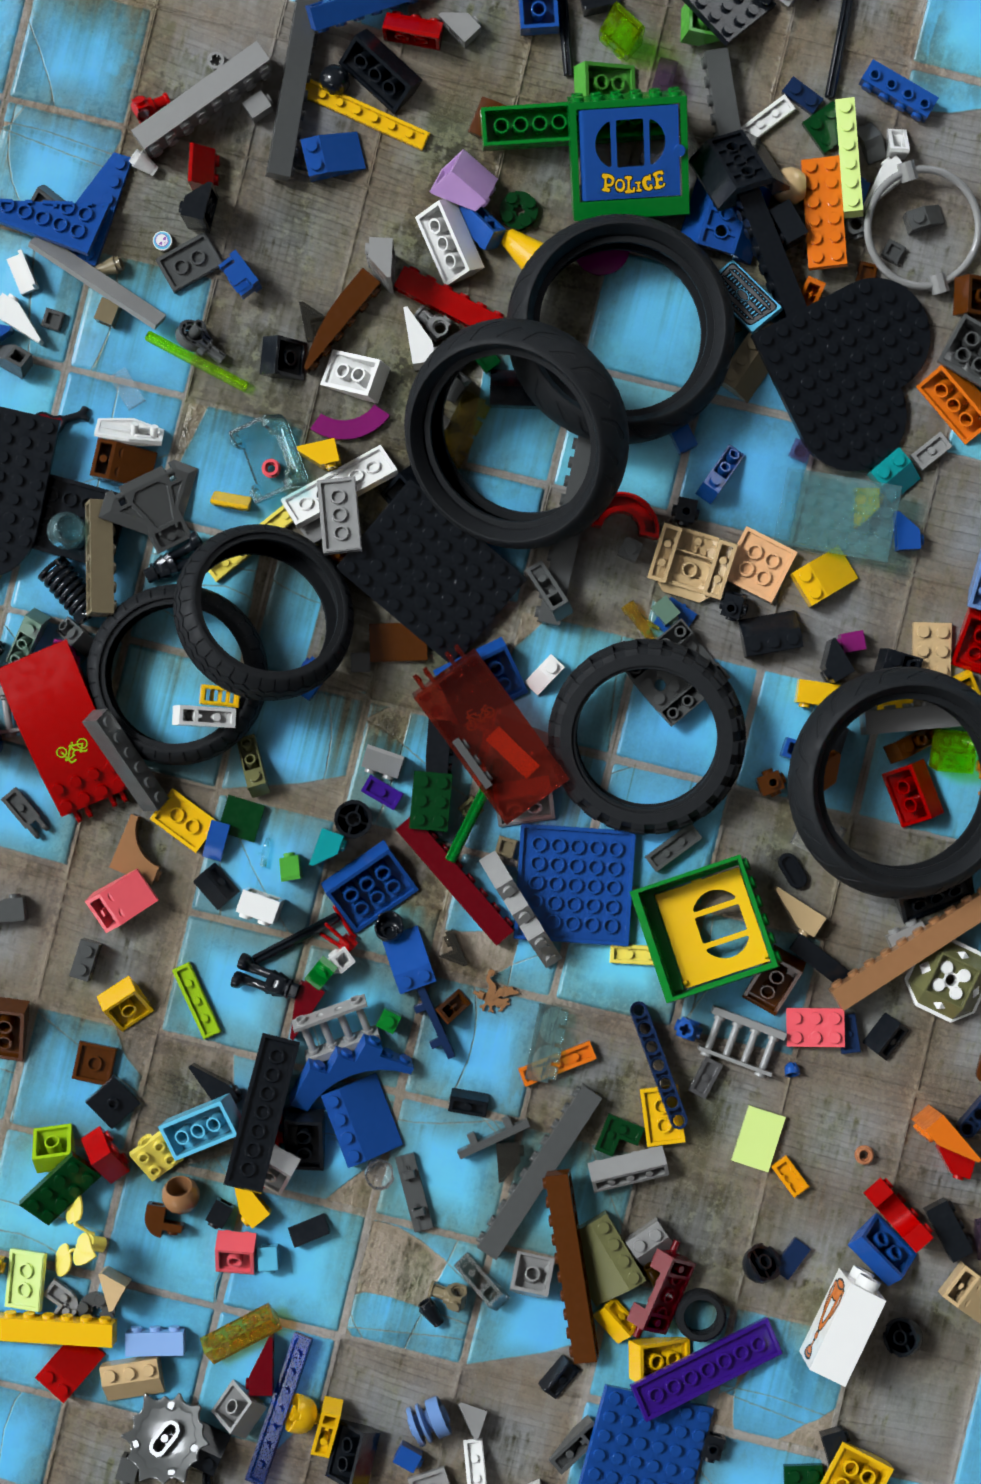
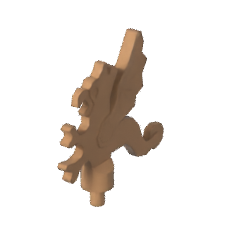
M490 969L486 976V981L489 985L488 991L479 990L477 992L474 990L473 994L485 1001L484 1004L479 1006L482 1008V1011L488 1005V1012L491 1011L493 1013L492 1006L495 1005L497 1008L500 1007L498 1011L501 1012L510 1003L507 1002L509 998L501 999L499 997L518 994L519 991L513 989L512 986L507 987L505 985L496 990V985L490 978L495 975V971Z

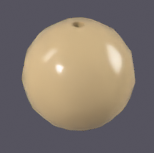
M785 167L780 171L790 185V190L774 194L773 196L780 203L790 199L792 204L795 205L805 197L806 176L799 168Z

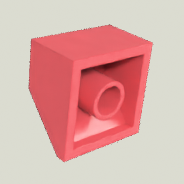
M218 1230L215 1245L216 1272L254 1275L257 1233Z

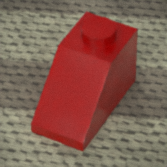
M936 1144L935 1147L947 1170L953 1174L952 1177L964 1181V1178L970 1179L976 1161Z

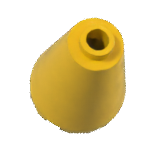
M515 229L506 230L501 244L522 270L526 262L543 242Z

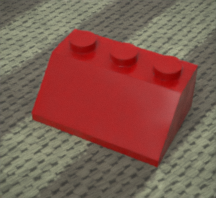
M399 11L387 12L382 26L383 38L385 41L440 51L444 22L437 18L423 19L416 14L407 16Z
M924 759L882 774L902 828L932 819L944 813Z

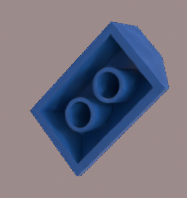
M875 1213L854 1234L848 1243V1246L887 1286L903 1279L917 1255L878 1213Z

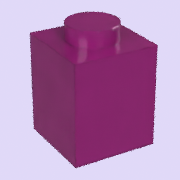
M863 630L838 635L837 641L844 653L867 649Z

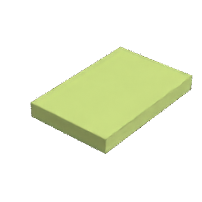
M748 1105L731 1160L769 1172L786 1117Z
M19 1248L10 1249L5 1307L34 1312L42 1311L47 1253Z

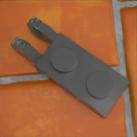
M17 787L13 788L1 799L23 827L27 828L36 839L41 836L31 825L35 821L46 832L50 829L38 811Z

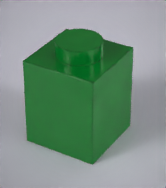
M385 1007L376 1026L393 1034L402 1015Z

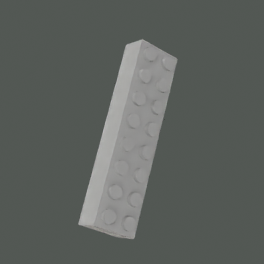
M255 41L131 131L136 141L150 159L159 157L165 148L177 144L178 139L183 135L191 134L197 125L205 124L211 115L222 112L225 109V105L237 101L246 90L248 92L254 89L256 83L260 80L268 79L273 72L269 57L259 43Z

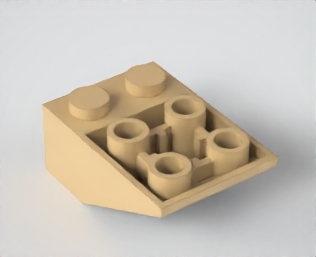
M960 1261L938 1292L958 1309L981 1324V1275Z

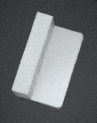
M20 249L18 250V255L6 260L20 294L24 296L40 288L26 254Z

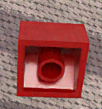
M190 143L188 183L192 191L208 181L212 182L216 188V186H219V174H216V169L220 167V155H217L214 148Z

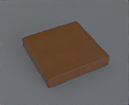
M80 1040L72 1079L100 1085L105 1084L113 1075L118 1048Z

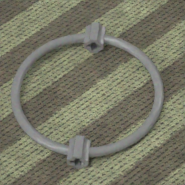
M914 159L897 164L898 171L880 184L872 195L866 209L864 238L868 253L876 267L888 279L904 287L916 290L931 289L932 295L949 291L948 284L967 270L973 262L981 243V212L978 202L970 188L959 177L945 169L929 165L915 166ZM918 173L935 174L954 183L967 198L973 212L975 225L973 243L963 263L948 276L945 275V272L929 276V282L910 281L892 272L880 259L873 243L871 230L874 209L884 191L899 179H901V183L918 179Z

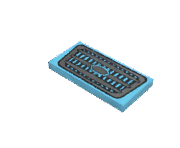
M733 259L719 270L730 294L734 317L752 334L759 331L782 311V307Z

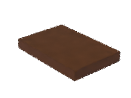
M369 624L370 662L428 661L427 645L403 624Z

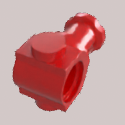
M166 92L154 99L137 96L131 99V110L141 124L169 104L170 99Z

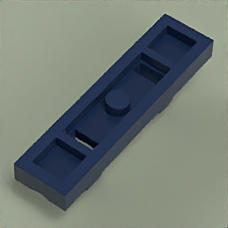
M426 987L417 988L422 1002L415 1005L414 1010L416 1014L426 1010L438 1036L429 1041L431 1048L434 1049L442 1046L448 1059L455 1057L453 1047Z

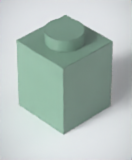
M666 595L650 608L664 626L667 624L671 626L679 620L678 615L680 611Z

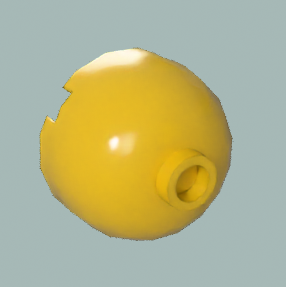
M296 1393L289 1404L293 1406L290 1413L287 1412L285 1429L290 1433L304 1434L309 1432L314 1424L317 1425L320 1414L317 1413V1406L313 1399Z

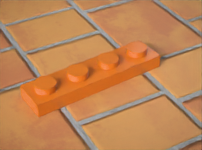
M590 1040L522 1066L518 1070L526 1087L597 1058Z

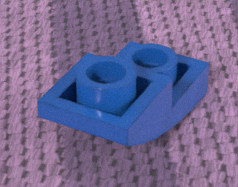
M211 820L203 857L221 862L230 824Z

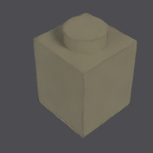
M102 297L94 319L98 323L115 329L122 308Z

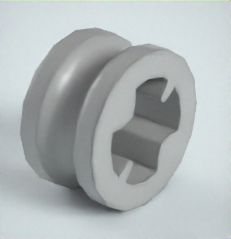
M212 52L209 54L207 62L211 69L216 70L225 64V58L219 52ZM214 57H217V59L221 58L218 66L211 64L214 62Z

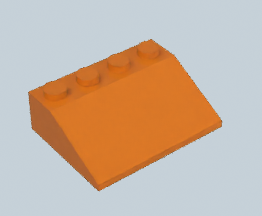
M929 1104L912 1118V1121L915 1123L913 1125L914 1129L930 1143L935 1142L943 1148L978 1163L981 1161L980 1157L947 1118Z

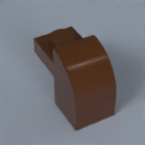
M154 1201L147 1203L145 1224L149 1232L154 1236L161 1238L164 1231H167L169 1235H178V1233H182L184 1230L185 1222L166 1219L167 1208L164 1203Z

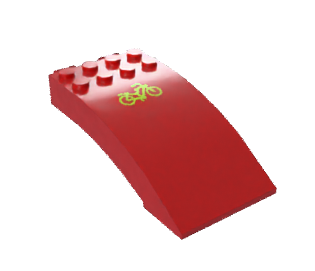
M64 639L0 667V684L11 712L61 817L73 813L79 823L82 821V816L78 810L84 808L86 815L91 818L93 817V812L89 805L108 797L112 806L116 807L118 806L117 800L114 797L116 793L120 794L124 803L128 802L129 799L125 792L128 788L82 723L93 710H96V707L89 693L83 671L68 640Z

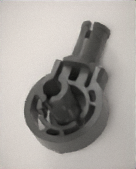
M199 319L196 321H182L175 331L178 343L184 349L197 352L201 356L202 354H207L220 364L227 354L213 345L212 341L214 339L208 336L205 323Z

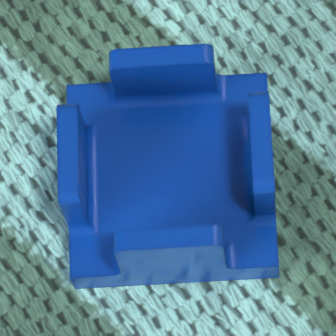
M236 249L230 253L229 258L218 265L220 270L227 276L229 283L243 300L253 292L257 293L262 289L259 280Z

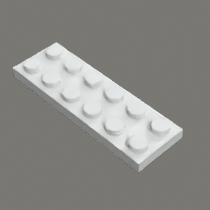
M379 445L317 480L355 476L358 497L397 476L398 470L383 447ZM317 480L280 499L297 529L320 518Z

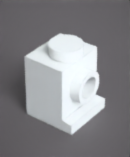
M345 946L341 949L333 950L328 955V960L338 967L334 973L342 974L356 962Z

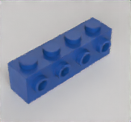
M874 59L859 82L864 91L878 95L881 101L890 102L898 111L907 112L911 115L912 119L918 122H925L939 99L936 95Z

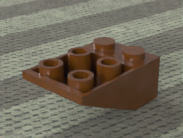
M98 437L90 476L100 480L125 484L154 470L158 453Z

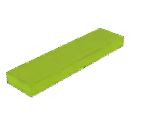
M188 962L173 969L172 972L203 1039L220 1033L222 1030L191 963Z

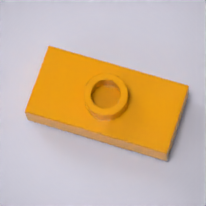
M787 1155L771 1165V1168L794 1198L809 1188V1185Z

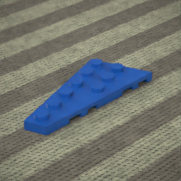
M116 152L111 155L76 201V203L93 202V204L110 203L111 205L90 255L86 256L69 250L93 267L98 265L132 165L129 162L130 157Z
M0 199V224L89 256L111 205L110 203L93 204V202L73 203V201L50 200L36 202L33 200L13 201V199Z

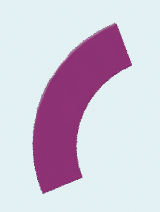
M375 404L368 412L351 420H336L321 413L310 430L330 439L353 440L376 431L389 419L390 415Z

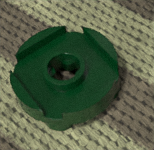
M523 191L510 192L500 204V217L509 229L522 231L536 221L538 207L536 200L530 194ZM518 206L524 210V213H520L519 216L513 211Z

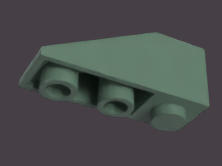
M36 608L28 612L21 623L5 662L11 663L32 654L44 634L51 617Z

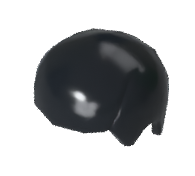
M331 64L320 73L321 85L331 95H340L348 90L350 86L349 75L343 66Z
M385 911L378 915L374 929L380 940L383 942H393L401 937L404 925L401 916L395 911Z

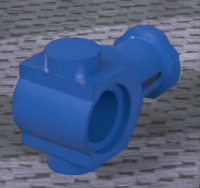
M684 1016L681 1020L677 1019L674 1030H677V1036L693 1042L696 1038L700 1039L703 1032L700 1022Z

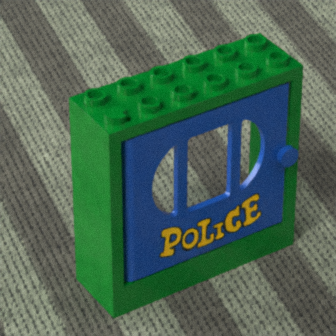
M669 87L667 91H660V88H650L649 92H641V89L629 90V93L614 90L610 91V94L602 95V92H591L588 96H583V93H572L571 97H567L571 207L574 221L609 214H632L644 217L690 214L687 95L683 89L680 90V87ZM676 103H679V110H680V144H679L678 104H676ZM576 110H578V124H579V148H580V172H581V196H582L581 202H580V190H579V166H578V142H577V118H576ZM643 119L644 165L618 167L616 121ZM650 119L660 125L665 136L664 150L659 159L653 164L650 163ZM607 122H610V167L600 160L595 148L597 134ZM680 157H681V192H682V195H680Z

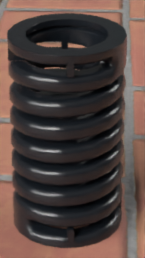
M60 556L41 571L38 579L44 582V586L49 588V592L54 594L55 599H59V603L64 605V609L68 610L69 615L73 616L76 623L82 625L92 618L91 616H86V611H84L86 610L85 579L83 577L79 578L80 573L74 572L75 567L70 566L71 563L65 556Z

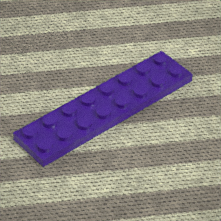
M764 1317L630 1384V1387L644 1420L648 1422L783 1353L768 1318Z

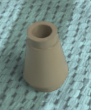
M114 255L94 267L106 276L121 274V271L125 270L121 257H115Z

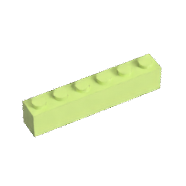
M855 97L835 99L844 219L864 217Z

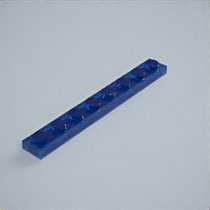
M294 1332L245 1478L246 1481L253 1484L266 1483L313 1342V1338L299 1332Z

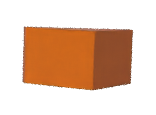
M811 276L807 277L801 289L807 306L819 300L826 285L825 282Z

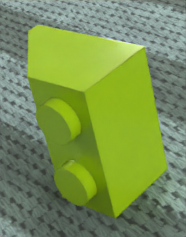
M72 1123L33 1129L32 1161L37 1173L51 1172L72 1151L76 1153Z

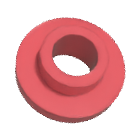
M275 459L264 461L262 473L266 477L275 478L280 474L281 466ZM271 465L275 467L273 472L268 471V467Z

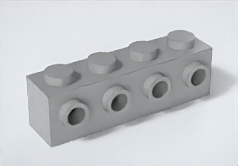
M663 1146L633 1151L628 1154L616 1155L611 1158L587 1163L594 1193L669 1175Z

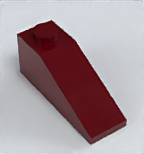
M301 980L299 982L301 985L294 1002L292 1020L300 1015L312 1013L327 990L324 988L317 990L306 980L305 982ZM291 1026L290 1039L294 1040L297 1034L299 1033H294L293 1026Z
M270 1333L249 1378H246V1390H249V1396H272L274 1393V1333Z

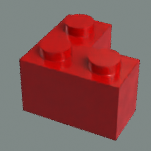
M99 1126L82 1137L81 1141L91 1166L112 1184L130 1172L127 1164L129 1160L124 1153L119 1152L117 1146L112 1142L114 1137L109 1130L105 1131Z

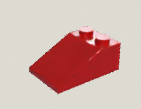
M968 607L951 659V665L981 674V611Z
M62 1345L35 1378L64 1403L106 1354L99 1347Z

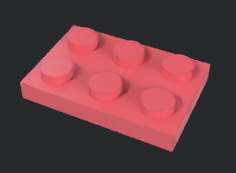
M787 1007V1047H845V1011L840 1008Z

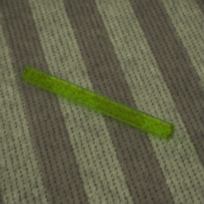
M148 331L145 336L147 342L243 392L247 390L249 383L152 331Z

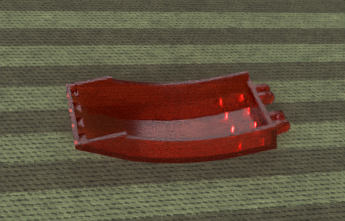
M457 644L454 646L455 650L462 658L455 661L451 653L448 651L444 653L452 665L435 677L425 667L423 669L424 674L430 679L426 684L415 674L413 678L420 688L413 692L412 695L507 825L567 782L569 777L477 650L474 648L465 654ZM458 737L468 742L471 747L469 752L472 756L475 754L482 762L480 765L484 772L487 770L494 780L491 781L493 786L489 789H485L452 743Z

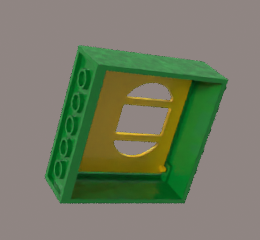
M737 855L630 891L666 1003H672L781 967L780 962L783 961L779 951L774 949L773 944L776 943L773 932L768 931L767 925H770L767 914L762 913L761 907L764 905L761 896L755 893L754 889L757 888L754 877L749 875L748 870H751V867L746 857ZM739 865V867L702 879V877ZM690 881H691V883H689V884H686V885H683V886L674 888V889H672V890H669V891H666V892L657 894V895H655V897H654V894L657 893V892H660V891H663V890H666V889H669V888H672V887H675V886H678V885H681V884H684V883H687V882H690ZM724 890L735 896L733 900L694 912L698 899L709 891ZM738 904L747 929L708 943H703L696 918ZM749 936L747 945L736 956L718 958L707 952L709 948ZM771 960V963H768V964H765V965H762V966H759V967H756V968H753V969H750V970H747V971H744V972H741V973H738V974H735V975H732V976H729V977H726V978H723V979H720V980H717V981H714V982H711V983H708V984H705V985H702V986H699V987H696V988H693V989H690V990H687V991L685 990V988H689V987H692V986H695V985H698V984H702V983H705V982H708V981H711V980H714V979H717V978H720V977H723V976H726V975H729V974H732V973H735V972H738V971H741V970H744V969H747V968H750V967H753V966H756V965H759V964H762V963H765V962H768V961Z

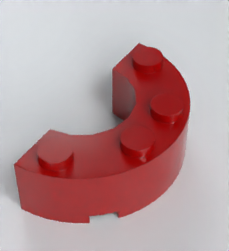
M617 492L607 509L590 525V527L601 529L608 517L615 514H625L636 522L638 537L658 540L659 538L658 518L650 504L643 498L629 492Z
M880 1177L863 1193L917 1253L934 1238L931 1235L933 1230L926 1223L922 1225L917 1219L919 1215L912 1207L908 1209L904 1205L906 1200L900 1193L895 1194L891 1190L894 1186L888 1179L885 1178L883 1180Z

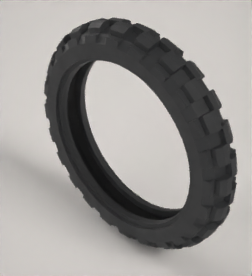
M644 638L622 641L599 650L578 665L569 675L552 707L548 727V748L559 783L575 805L577 804L588 816L618 831L623 830L631 834L641 835L663 834L694 824L697 820L708 815L724 800L742 767L746 746V726L741 704L735 690L728 679L710 660H707L691 648L679 645L676 642ZM656 669L672 673L684 679L704 697L716 723L717 746L709 769L692 789L673 800L656 804H640L620 799L603 789L591 777L581 759L577 742L579 717L586 701L604 682L630 670Z

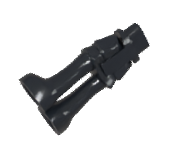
M196 531L190 534L188 543L174 551L160 555L154 563L149 564L150 567L143 570L149 583L156 580L160 582L163 579L179 575L189 558L179 563L175 560L195 551L203 544Z
M247 953L241 954L237 968L267 978L266 981L259 980L241 971H236L230 984L233 988H240L246 985L275 997H290L296 999L301 986L282 972L278 973L276 970H270L257 965Z

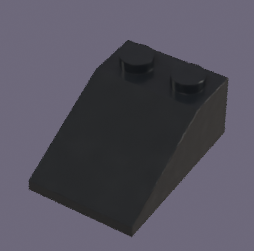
M300 1108L286 1109L284 1117L285 1151L301 1159L295 1170L324 1171L325 1109H309L308 1111Z

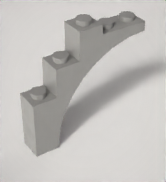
M493 851L480 859L479 862L545 968L562 959L497 852Z

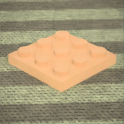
M746 526L737 543L738 547L727 582L771 604L798 552Z

